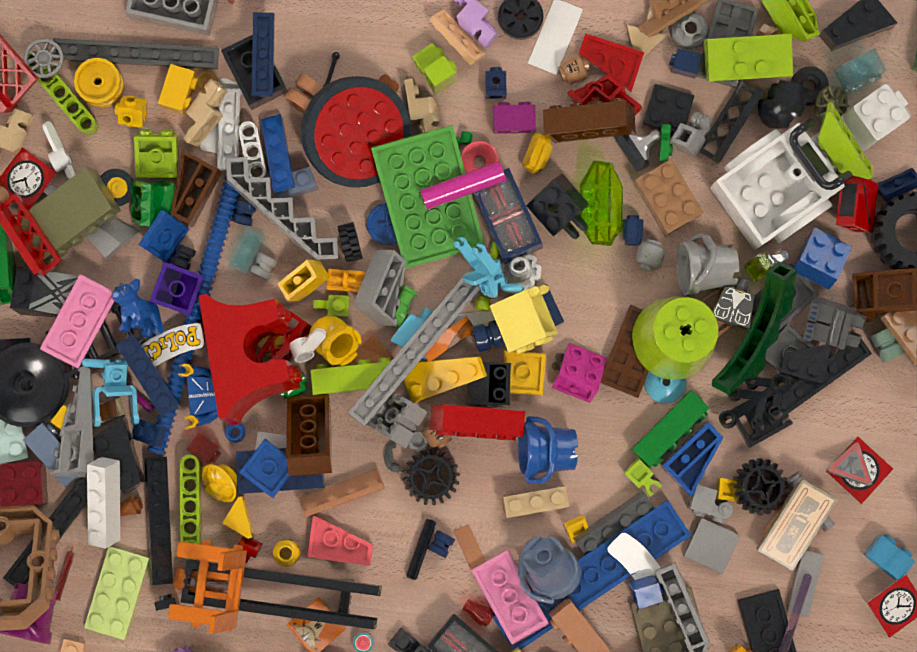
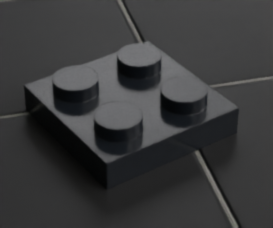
M655 84L643 125L661 130V124H670V133L675 134L680 123L687 124L695 95Z

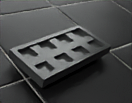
M718 0L707 39L751 36L759 8L732 0ZM703 50L696 77L706 80L705 50ZM738 80L712 82L736 88Z

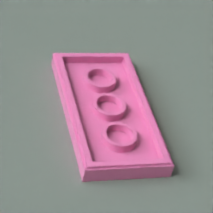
M80 274L40 349L79 368L114 303V300H112L113 291Z
M508 549L471 570L512 645L549 624L537 601L531 599L523 591L518 577V567Z

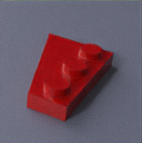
M585 33L579 54L605 74L611 75L624 85L628 91L632 92L644 52Z

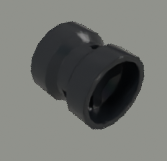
M177 243L175 256L171 257L169 263L189 271L191 258L195 256L197 251Z

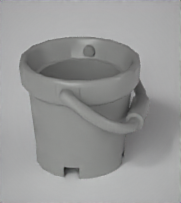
M699 233L689 241L681 242L677 252V276L682 293L685 296L698 294L702 290L735 286L738 278L733 279L735 272H739V259L736 249H731L733 245H715L711 236L705 233ZM703 238L705 244H696L695 241Z

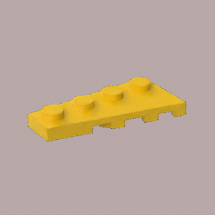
M480 356L431 362L423 361L414 367L404 379L411 402L417 403L487 377Z

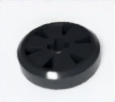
M504 0L498 12V22L501 30L507 36L516 40L529 39L537 34L544 18L542 6L537 0ZM519 12H523V15H526L523 21H518V18H515Z

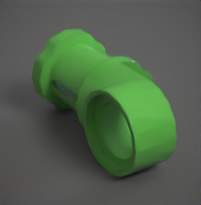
M402 285L397 298L400 299V305L394 319H397L395 327L398 329L407 319L410 309L408 306L413 297L418 294V292L405 285Z

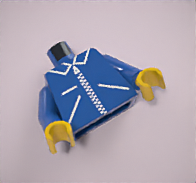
M180 364L179 366L185 367L186 372L178 375L181 377L188 376L190 415L182 420H189L190 426L185 427V429L189 430L195 426L211 423L218 418L211 370L206 367Z

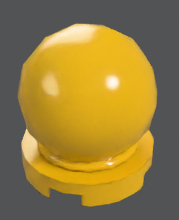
M326 315L315 321L309 335L317 328L326 331L325 339L318 345L315 351L323 355L331 365L339 364L344 366L350 363L357 356L356 350L358 345L362 343L361 335L358 331L346 325L342 319L335 316Z

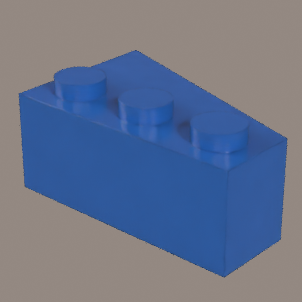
M706 422L660 466L688 496L692 497L723 436L709 422Z

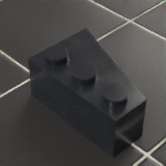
M860 0L823 29L819 37L833 51L861 39L890 30L898 22L879 0Z
M124 417L93 438V450L98 458L105 457L120 461V489L123 494H128L143 484L145 479L134 447L128 420Z

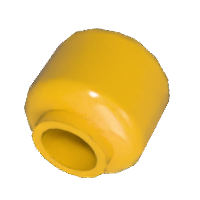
M281 540L273 548V559L280 566L290 567L300 559L301 549L294 540Z

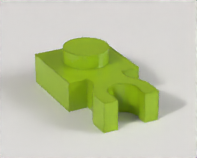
M639 457L624 471V474L638 488L644 485L646 492L650 496L654 494L650 490L652 484H656L659 488L662 487L658 480L651 478L654 474L653 471Z

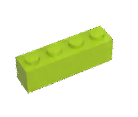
M391 357L378 358V363H370V359L358 360L357 365L350 366L349 363L344 366L337 364V367L330 368L328 364L316 365V369L310 370L313 395L368 389L389 365Z

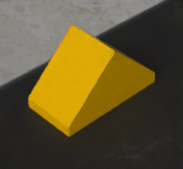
M241 496L235 501L223 524L249 539L254 537L245 497Z

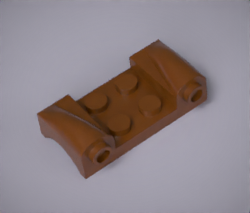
M917 268L852 273L854 285L853 307L857 308L856 313L867 317L865 323L872 322V319L877 318L878 313L917 311Z

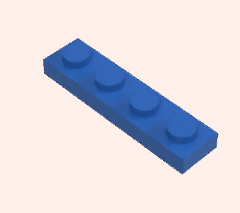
M281 114L261 119L273 190L277 193L295 188L283 118Z

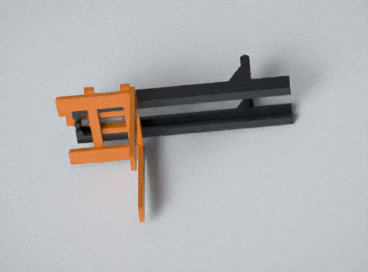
M203 540L202 544L178 543L177 557L190 559L186 560L185 568H176L173 587L182 591L181 603L194 604V607L170 604L168 619L191 622L193 627H200L201 624L210 625L209 634L223 631L232 632V629L237 627L239 611L373 630L377 628L378 618L349 614V605H351L352 599L351 592L381 596L382 585L354 582V579L325 578L245 567L247 550H243V545H234V549L212 546V541ZM243 577L341 591L339 611L334 612L241 599ZM203 606L224 608L225 611L206 609Z

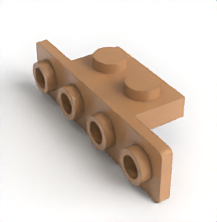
M649 0L654 18L639 26V31L648 37L657 35L667 26L673 25L677 20L692 13L693 10L708 3L710 0Z

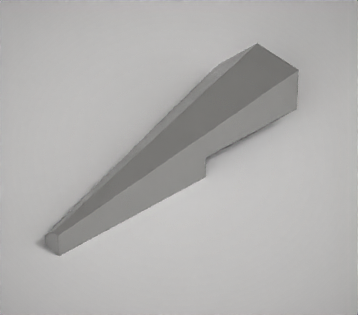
M49 184L44 192L50 195L58 188ZM114 218L112 221L105 222L99 226L100 229L96 233L86 237L109 260L123 246L130 243L139 232Z
M84 366L78 368L80 372L79 382L72 389L75 392L73 403L68 404L59 435L61 436V445L59 450H55L54 456L57 459L54 469L49 471L50 476L85 477L87 476V464L94 461L90 368Z

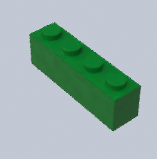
M693 390L688 391L630 450L648 467L652 465L654 467L658 466L664 459L662 455L667 450L669 452L673 451L679 444L677 440L681 436L687 437L693 431L691 426L696 421L702 422L708 416L706 411L709 407Z

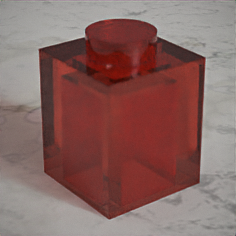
M198 432L186 450L204 463L210 464L218 460L221 455L219 450L222 447Z

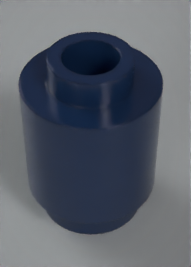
M627 215V219H623L622 240H625L624 245L638 246L641 244L644 220L639 219V215Z

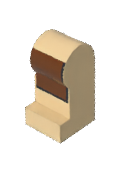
M120 398L99 404L101 424L125 415Z

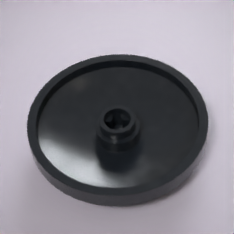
M17 343L0 351V420L16 427L38 426L52 419L67 399L69 378L65 374L67 370L64 363L60 359L41 350V345Z

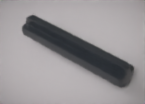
M425 520L406 575L409 579L416 580L418 578L436 526L434 520Z

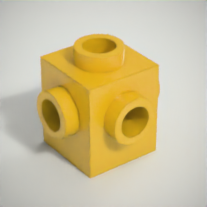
M123 95L120 103H116L115 106L118 124L142 128L147 118L148 99Z

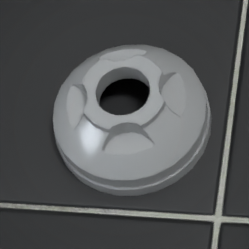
M692 12L671 25V37L680 48L687 50L696 49L704 43V39L708 36L707 22L700 14ZM687 23H694L697 26V31L693 34L686 32L685 25Z

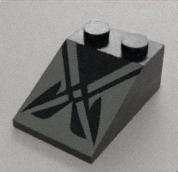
M17 268L10 308L20 315L57 317L79 276L52 271L48 272L45 276L34 275L30 268Z

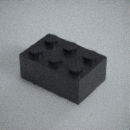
M253 35L221 50L251 110L288 91L274 64V97H252Z

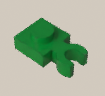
M661 124L658 151L659 161H668V156H672L673 144H670L669 140L670 124Z

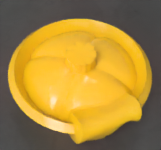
M225 464L205 465L202 469V479L205 485L204 491L218 502L220 500L232 502L236 497V489L238 487V479L235 472Z

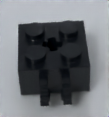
M563 173L554 178L526 205L553 237L564 229L571 238L577 239L580 236L579 232L571 222L582 231H586L589 228L585 220L579 215L589 206L588 202Z

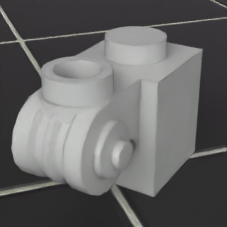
M695 112L690 118L691 126L680 123L671 142L679 151L696 157L706 140L704 136L710 129L711 117Z
M697 485L688 509L693 510L692 514L700 517L708 514L713 516V521L723 524L733 514L731 504L727 502L715 504L717 490Z

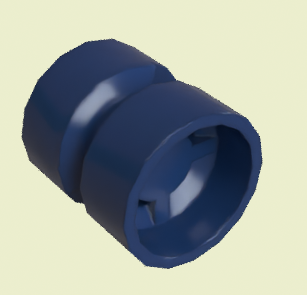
M496 320L490 321L488 326L484 324L472 326L478 352L489 350L491 345L496 348L505 345Z

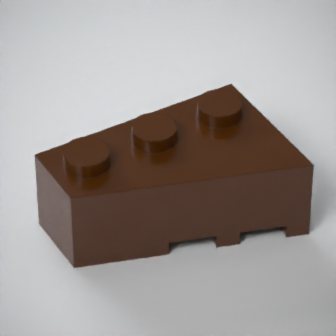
M181 150V161L177 173L178 178L170 215L193 228L222 172L218 168Z

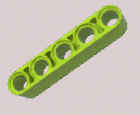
M30 52L28 54V60L35 57ZM44 67V74H48V67ZM38 68L34 72L40 74V68ZM57 73L48 82H44L43 78L38 79L39 83L83 134L89 136L98 131L96 119ZM65 89V95L58 98V90ZM77 104L79 106L78 111L70 113V107ZM91 120V127L83 129V123Z
M185 455L180 461V542L202 544V463L196 455ZM189 458H193L196 462L193 470H189L186 467V461ZM190 479L196 483V488L193 491H189L186 488V483ZM190 500L196 504L194 512H189L186 509V504ZM189 522H193L196 525V531L193 534L189 533L186 529Z

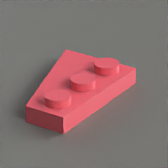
M313 515L307 557L370 566L373 544Z

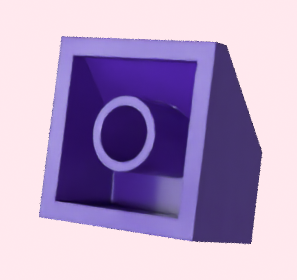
M164 262L150 302L190 316L204 276Z

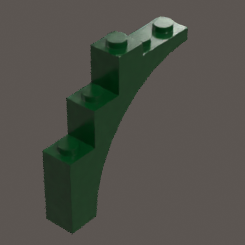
M778 262L767 271L764 290L754 319L732 358L712 379V387L730 395L746 379L750 378L753 380L764 370L766 350L778 340L780 320L792 310L796 269Z

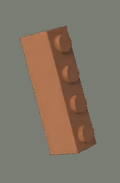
M568 597L549 612L552 618L549 622L556 631L562 630L565 634L562 638L569 647L574 645L578 650L577 652H612Z

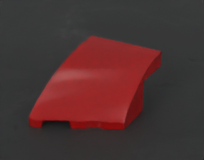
M606 75L597 81L587 83L582 88L567 92L568 96L575 103H582V105H588L591 101L596 100L605 103L611 102L613 98H623L635 109V116L642 109V106L626 94L625 86L611 75Z

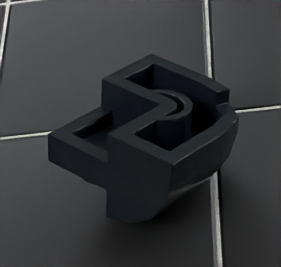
M780 80L778 84H772L768 91L767 99H759L758 114L762 123L768 128H788L789 123L797 115L801 117L811 90L797 83Z

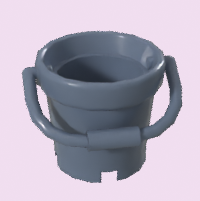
M538 536L527 542L522 549L521 555H519L518 577L523 591L531 599L553 604L554 600L571 594L579 584L582 574L580 562L571 551L561 545L559 540L552 536H548L549 538ZM526 574H527L528 584H529V586L531 587V589L533 590V592H534L535 594H533V593L528 589V587H527V585H526V583H525Z

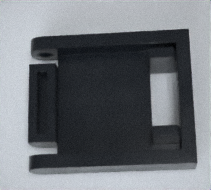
M773 395L772 397L768 398V399H767V402H768L769 400H771V399L774 397V395ZM747 400V401H745L744 403H742V404L736 406L735 408L731 409V411H735L736 409H738L740 406H742L743 404H745V403L748 402L749 400ZM756 407L745 414L750 426ZM787 414L770 426L763 416L764 429L757 432L752 428L754 433L749 436L739 419L736 426L748 448H751L792 425L793 422L791 420L785 423L781 421L789 417V414ZM761 422L755 423L754 426H760Z

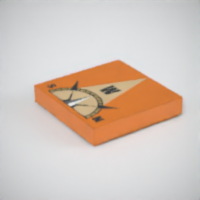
M320 597L306 607L331 611ZM295 618L286 624L308 652H321L346 630L343 625Z

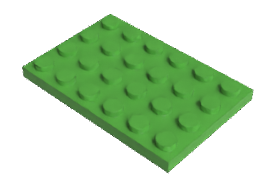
M453 125L371 147L400 254L406 260L405 269L461 253L454 246V241H458L460 245L462 244V241L458 239L459 237L465 238L471 248H479L477 243L485 246L471 194L427 210L420 192L421 189L465 174Z

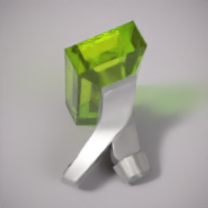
M786 251L773 256L762 252L743 266L753 281L756 282L766 276L767 271L776 263L785 262L789 256Z

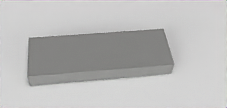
M807 550L804 552L799 560L787 611L809 617L824 555Z

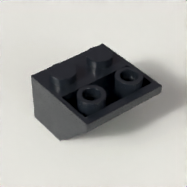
M483 362L487 377L468 383L467 405H509L511 363Z

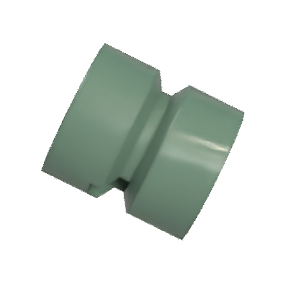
M884 328L870 336L874 346L879 347L878 354L883 363L905 353L888 328Z

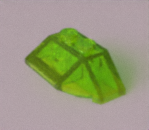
M593 161L580 183V194L589 205L580 213V216L589 227L583 232L592 245L611 246L623 228V185L614 170L613 163Z

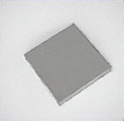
M700 518L684 556L723 574L740 535L704 518Z

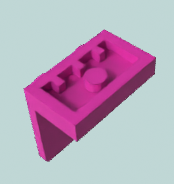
M569 343L566 347L560 371L554 379L551 388L590 403L599 390L607 358Z

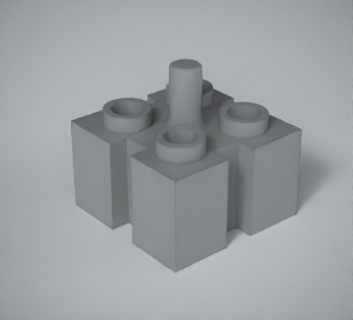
M393 392L366 425L406 448L414 435L413 432L416 431L417 426L420 425L427 411Z

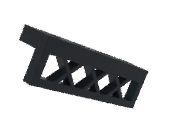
M741 81L706 136V140L699 152L719 164L765 90L760 87L754 89ZM741 88L752 93L749 100L740 102L738 93ZM738 106L739 116L729 119L727 110L730 107ZM727 123L728 134L718 136V125ZM716 140L718 150L713 155L705 150L704 147L708 142Z

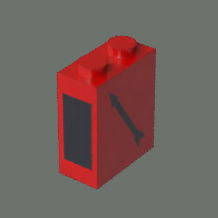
M852 176L851 179L844 183L845 187L839 192L836 225L852 232L873 233L878 183L871 179Z

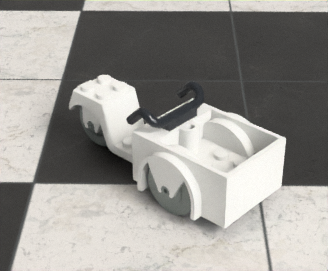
M885 84L857 103L841 117L864 152L909 120L912 114L906 107L908 102L899 90L895 92L890 84ZM808 119L802 124L797 123L782 135L778 129L772 131L730 161L724 167L727 173L716 180L710 187V190L754 251L773 237L778 243H781L833 205L828 198L844 188V183L853 176L851 171H846L838 177L835 173L838 170L837 167L831 165L826 150H822L818 144L819 132L811 138L808 136L806 131L815 125L813 119Z

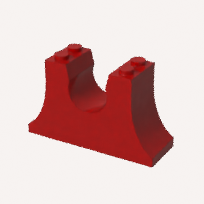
M207 294L199 296L219 419L231 426L240 424L244 415L263 399L301 388V371L290 362L281 359H271L268 362L257 363L255 357L256 347L264 337L279 334L290 328L291 313L289 309L275 298L248 305H229L218 302Z

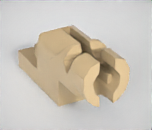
M413 78L404 80L411 124L419 123L420 133L440 128L434 127V125L440 123L436 101L433 97L416 99L415 97L419 96L418 84L413 85Z
M212 79L204 86L206 93L200 91L186 112L195 121V124L189 127L183 139L197 147L200 146L223 117V114L216 106L219 107L228 91L220 83Z
M18 109L13 110L6 122L8 126L0 125V152L5 150L16 155L19 153L28 135V132L22 127H30L34 116Z

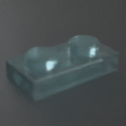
M246 227L228 266L248 274L266 237Z

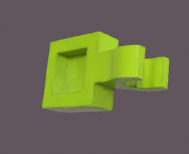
M329 295L328 301L313 300V309L328 310V316L348 317L350 296Z

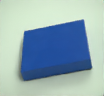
M161 209L138 245L168 263L175 252L177 243H181L189 228Z
M266 438L239 472L272 498L276 496L290 477L286 454Z

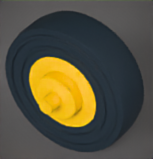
M110 169L100 176L118 206L125 205L132 199L131 186L133 178L126 171Z

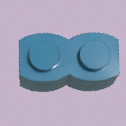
M887 534L885 536L877 535L863 555L894 580L898 581L906 575L915 563L911 558L913 554L903 547L900 550L894 545L896 541Z

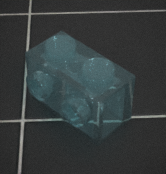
M874 48L838 66L834 72L844 91L852 90L854 93L864 87L863 84L869 80L871 83H874L883 78L881 74L886 71V68Z

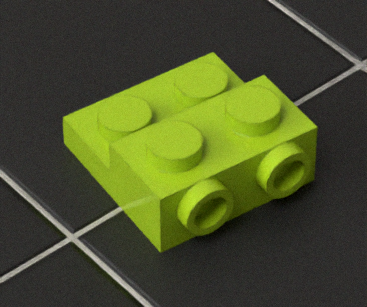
M142 129L140 133H136L134 136L136 178H178V134H173V130L170 129L161 130V133H152L151 129Z

